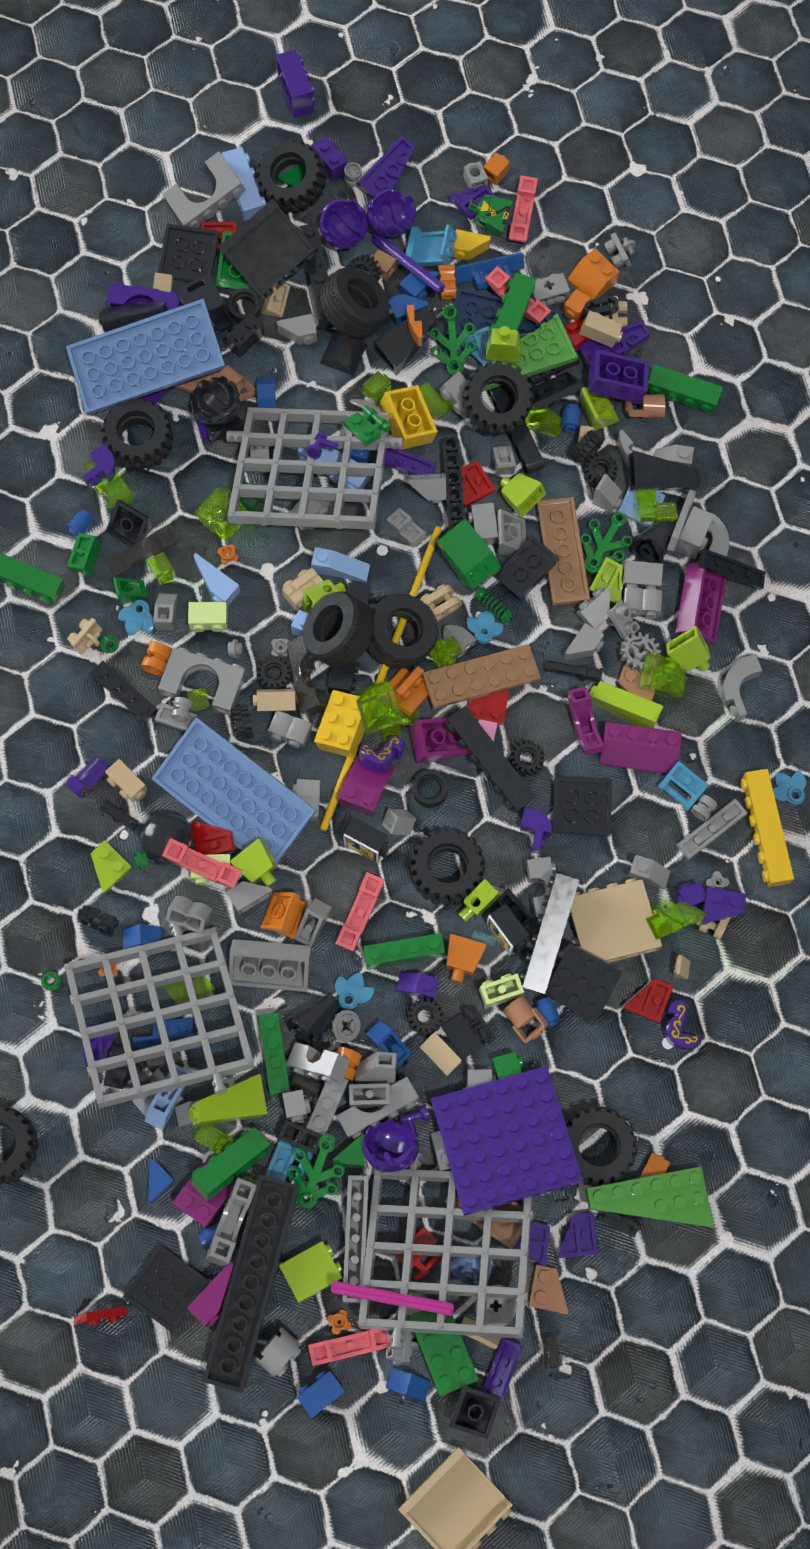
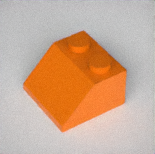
M594 248L581 259L567 280L592 300L602 296L618 282L620 271Z

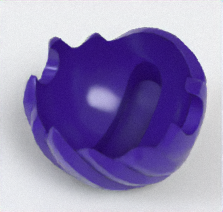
M385 189L379 192L374 199L370 200L367 208V218L371 228L377 234L390 238L402 236L407 230L411 229L417 214L412 195L406 197L404 193L395 189Z
M347 199L331 201L323 209L319 223L320 231L325 241L333 248L339 250L351 249L364 239V235L368 231L367 226L369 225L366 211L355 199L351 201Z
M391 1118L385 1123L377 1124L375 1128L372 1126L368 1127L363 1140V1152L369 1164L377 1171L384 1173L401 1171L412 1165L416 1160L419 1152V1141L415 1138L416 1132L411 1131L409 1122L406 1119H400L403 1124H397Z

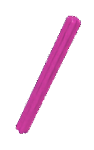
M333 1281L331 1286L332 1293L449 1316L453 1314L454 1305L449 1302Z

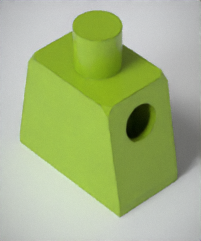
M503 326L500 329L493 328L487 342L485 359L520 362L522 345L519 332L517 330H510L507 326Z
M521 473L512 479L504 477L500 483L503 487L501 492L505 501L520 517H523L546 495L541 482Z
M327 579L304 590L303 610L309 614L312 607L327 594L338 591L346 592L344 585L341 582L334 585Z
M694 626L666 644L667 654L687 671H691L696 667L700 671H705L709 668L710 664L707 661L710 659L709 647L697 626Z
M258 838L230 860L231 864L242 870L241 873L252 883L262 880L269 887L277 881L271 873L277 867V863L263 838Z
M484 879L464 899L463 902L466 907L458 914L466 922L474 914L479 918L496 902L500 894ZM475 901H481L478 907L473 906Z

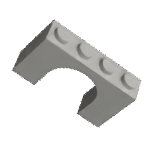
M217 152L205 161L216 179L215 192L208 200L200 203L191 202L177 183L163 193V196L183 226L198 228L201 222L212 218L216 212L227 207L228 203L240 197L246 191L220 152Z
M173 648L158 687L160 695L173 699L179 697L183 684L190 674L196 671H208L213 673L219 680V687L212 703L213 711L232 716L233 707L236 705L246 677L245 669L238 664H226L225 661L218 658L214 660L207 658L202 653H190L185 648Z

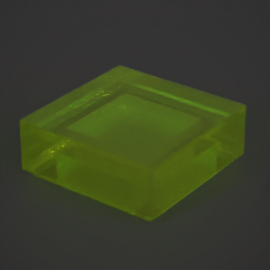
M206 688L187 691L188 699L193 701L191 711L210 707Z

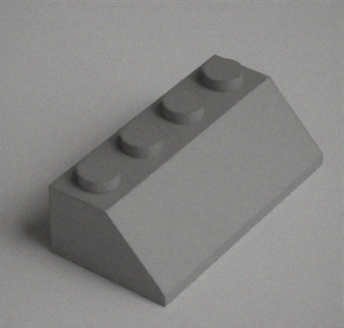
M233 939L229 958L231 984L233 986L307 992L311 946Z

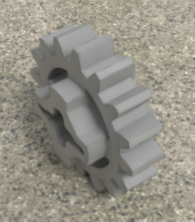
M639 632L638 636L635 634H631L630 638L626 636L619 652L620 655H623L621 661H626L625 667L630 665L633 671L635 668H638L639 673H641L642 669L648 672L650 667L654 668L660 659L659 655L661 653V650H657L659 643H653L655 638L649 639V634H646L644 637L641 632Z

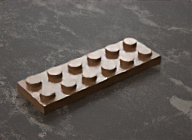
M574 497L541 500L537 503L542 542L560 559L547 573L552 606L583 603L585 600L589 601L590 596Z
M529 644L423 672L422 676L433 709L530 684L541 679Z

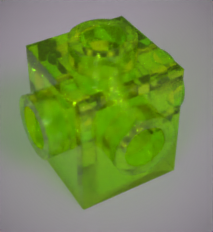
M454 636L445 640H438L429 654L440 668L444 665H453L457 661L456 657L463 650Z

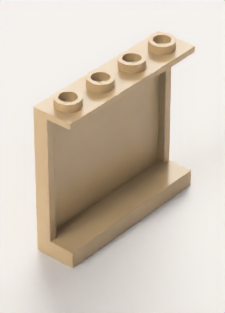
M629 879L625 881V884L621 885L612 883L607 885L605 889L593 888L585 894L575 893L570 914L581 948L610 963L661 949V940L642 879Z
M458 1447L398 1510L434 1549H477L482 1543L480 1539L485 1534L489 1536L497 1528L495 1523L500 1518L504 1520L512 1512L510 1509L512 1504Z

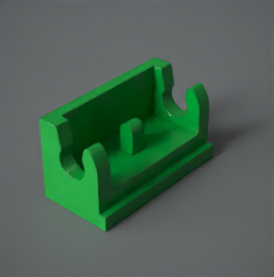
M78 533L67 567L76 575L81 572L85 577L91 578L102 547L96 536Z

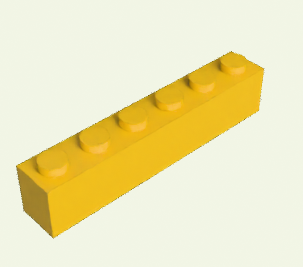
M768 769L745 772L741 779V788L743 791L745 790L747 796L745 797V805L747 809H750L751 813L749 822L751 827H754V843L758 845L760 851L758 852V860L760 864H763L764 871H762L763 881L767 882L768 888L791 884L794 876Z

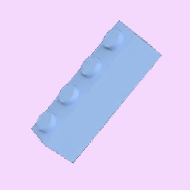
M239 147L222 152V156L246 189L240 197L236 198L245 221L249 220L263 208L266 202L264 197H260V187L254 181V178H256L253 167H249L250 159L248 153L244 154L243 148Z
M300 447L298 449L299 460L307 461L308 448ZM321 448L322 455L319 459H316V461L342 462L343 454L335 449ZM350 458V463H358ZM325 474L332 482L338 484L339 475ZM348 475L346 489H364L371 476Z

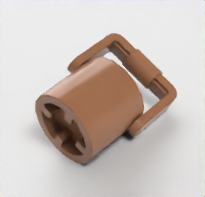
M226 365V368L221 369L216 376L217 378L225 376L228 380L233 381L239 393L243 388L248 390L243 394L240 393V401L254 397L257 392V388L230 365Z
M664 394L645 395L640 402V410H633L632 405L639 403L630 401L625 403L626 411L630 417H665Z
M523 995L503 1010L513 1023L514 1031L524 1043L538 1038L548 1026L547 1021L538 1009L533 1008ZM536 1017L541 1026L533 1030L527 1037L521 1028Z

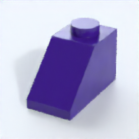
M401 972L396 991L418 998H430L433 1001L440 979L421 973Z

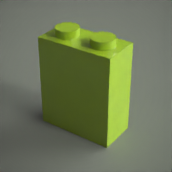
M321 1241L279 1265L298 1303L332 1285L333 1281L342 1280L341 1274L344 1272L339 1262L334 1263L331 1256L334 1253L329 1243L325 1245Z

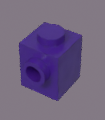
M700 881L692 885L686 883L679 887L680 890L676 894V902L680 908H683L684 912L705 904L706 892Z

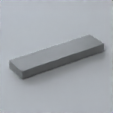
M689 490L667 548L670 551H675L696 491Z
M734 799L676 846L689 861L745 817L748 812Z

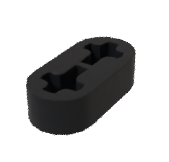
M606 296L589 300L585 304L584 309L586 315L589 310L591 311V307H595V311L592 312L607 316L615 314L619 310V303L615 296Z

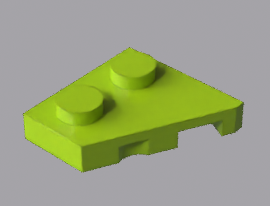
M606 557L589 591L594 593L600 587H608L610 589V602L616 605L618 601H622L623 565Z
M105 840L91 852L101 889L106 894L132 867Z

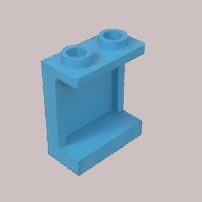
M450 224L446 225L445 231L422 232L418 226L411 227L405 254L422 267L450 265L457 233Z

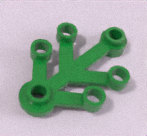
M447 305L443 309V316L448 319L449 340L437 328L431 329L430 336L450 350L451 358L445 355L443 349L439 346H434L431 349V354L446 363L447 372L454 376L458 371L460 373L463 372V362L470 353L476 352L478 346L474 341H468L466 348L458 356V349L469 335H473L476 332V326L472 323H467L457 338L455 319L458 317V310L453 305ZM450 311H454L453 316H449ZM473 326L472 331L468 332V327ZM438 331V335L434 337L433 333ZM470 344H474V348L470 350ZM439 349V354L435 355V350ZM455 364H458L457 370H453Z
M617 512L613 514L611 518L612 525L604 539H602L599 530L600 522L597 519L590 520L588 528L592 531L597 546L595 555L590 545L591 536L583 534L580 538L581 545L584 547L587 556L584 561L585 569L589 573H598L606 558H602L605 552L620 548H630L632 543V537L624 536L622 540L610 543L616 531L625 526L626 516L623 513ZM616 517H621L622 520L618 521ZM595 523L597 527H592L591 524ZM587 538L589 541L584 542L582 539ZM624 540H629L630 544H625ZM616 551L613 556L608 558L621 563L624 560V553ZM620 555L622 558L617 559L615 556ZM590 562H596L597 565L592 566Z
M324 1134L320 1138L318 1143L320 1151L314 1168L308 1159L306 1149L299 1148L294 1154L295 1159L301 1162L309 1179V1183L306 1186L301 1176V1169L298 1166H292L288 1171L289 1178L294 1180L296 1185L301 1186L298 1202L304 1208H312L317 1203L318 1198L327 1194L335 1195L339 1190L338 1183L334 1181L329 1182L326 1187L315 1190L317 1183L334 1176L341 1177L346 1170L343 1164L337 1163L333 1168L321 1172L328 1152L332 1151L336 1145V1139L331 1134ZM323 1142H328L329 1147H325ZM298 1152H302L304 1157H300ZM336 1168H340L342 1173H338ZM292 1170L297 1171L298 1175H293ZM329 1186H334L335 1191H331ZM304 1196H308L310 1201H306Z

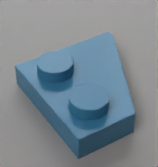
M490 326L479 329L473 335H469L462 344L464 348H466L468 341H474L477 344L476 352L470 354L482 365L493 361L485 359ZM470 344L469 349L471 350L474 348V344Z

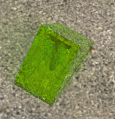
M548 407L529 412L526 419L529 430L559 438L562 429L561 417Z

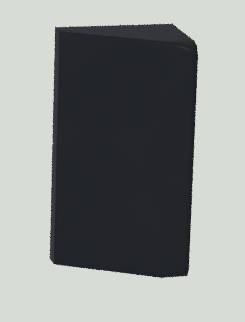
M236 416L229 424L222 426L205 425L204 428L210 440L214 441L225 438L228 430L244 431L245 422L239 416Z
M509 888L496 900L501 907L506 904L524 928L533 920L534 916Z

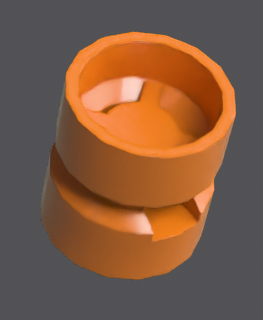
M151 641L146 651L148 655L144 656L141 668L151 674L163 676L167 665L166 662L169 660L172 649L163 643Z
M338 1046L336 1053L350 1060L344 1078L349 1080V1082H353L356 1074L354 1068L359 1066L362 1055L354 1050Z

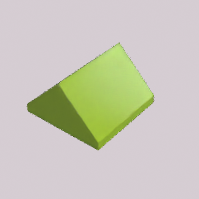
M587 387L581 389L579 403L591 427L595 428L594 431L619 421L608 396L590 393Z

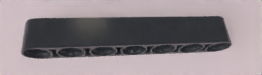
M501 385L487 390L497 413H505L512 409L514 397L507 387ZM525 420L513 432H506L527 475L545 468L543 458Z
M452 435L447 436L443 440L442 451L446 477L448 531L465 519L459 439ZM453 445L455 448L450 449L447 446ZM449 462H455L456 464H455V465H449L448 463H449ZM453 478V479H456L457 481H456V482H451L450 479ZM456 495V496H458L459 498H458V499H452L451 496ZM458 512L460 515L453 516L452 513Z

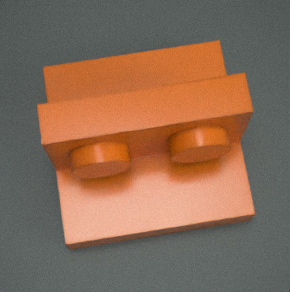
M418 666L411 673L407 669L402 668L381 691L380 696L411 717L428 697L424 679L422 678L424 670Z
M273 892L260 928L265 931H275L289 939H294L307 903L300 900V895L296 893Z

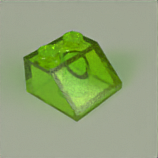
M217 487L194 513L205 527L222 539L228 540L242 524L228 522L227 515L232 490L226 487ZM239 501L238 511H247Z
M647 652L639 689L668 698L683 697L687 680L683 667L673 659Z
M387 680L369 686L356 700L366 735L402 722L394 691Z
M674 901L663 905L664 910L660 907L651 911L652 916L646 918V921L655 939L658 940L705 917L706 914L704 911L684 901L676 904Z

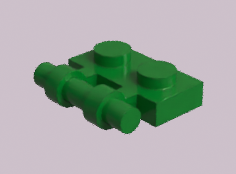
M366 405L362 409L365 413L363 416L357 412L345 419L343 423L344 427L368 446L381 438L380 431L382 429L388 432L391 426L384 417H380L375 409L369 408Z

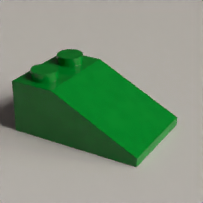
M223 231L221 243L234 232ZM220 250L216 286L232 289H252L250 284Z
M466 519L462 520L436 541L463 586L474 589L501 568L493 552Z

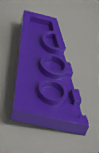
M401 136L357 182V186L372 199L385 189H394L415 146L404 136Z
M644 321L622 327L621 332H623L621 340L619 343L615 342L613 348L592 339L587 343L582 342L579 345L578 351L588 369L596 350L623 356L649 339L650 332Z

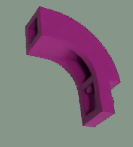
M587 687L569 690L570 713L581 749L583 748L586 756L605 751L594 721L592 699Z

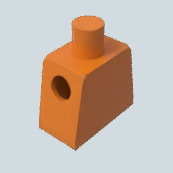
M450 934L446 968L453 971L452 982L462 984L465 974L473 976L487 944Z

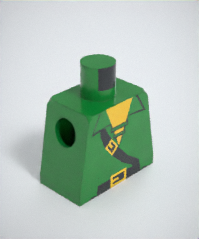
M485 195L481 202L471 199L468 210L476 212L474 222L498 237L504 230L513 201Z

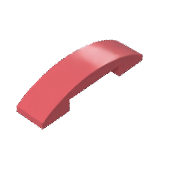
M520 176L509 240L526 243L538 178Z
M497 266L485 280L501 298H503L504 293L508 294L509 288L507 287L511 277ZM531 298L524 317L540 324L551 313V310L538 299L534 301Z
M172 838L169 839L162 854V857L188 871L233 889L242 870L225 862L221 863L188 848L187 845Z
M366 872L359 888V893L335 944L351 951L355 950L385 879Z
M368 1330L310 1344L308 1349L312 1366L385 1349L393 1341L388 1339L387 1330Z

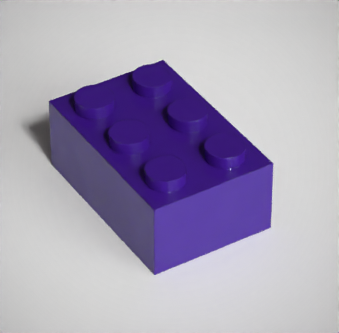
M296 49L277 54V74L293 118L313 113V105H315L313 95L315 91L313 85L308 82L309 75L307 70L303 69L304 62L302 56H298Z
M596 350L589 364L588 392L640 404L647 392L648 361Z

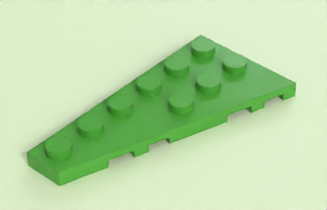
M558 313L547 323L541 324L540 328L520 339L522 345L520 362L502 361V364L512 363L511 367L516 369L518 366L522 369L520 373L522 375L526 374L529 377L577 361V354ZM493 360V361H491V362H492V364H495L496 361H499V360ZM489 384L481 392L501 386V384Z
M702 1167L585 1188L588 1208L590 1210L714 1228Z

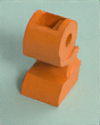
M438 265L439 279L445 284L444 292H440L441 300L456 299L455 265Z

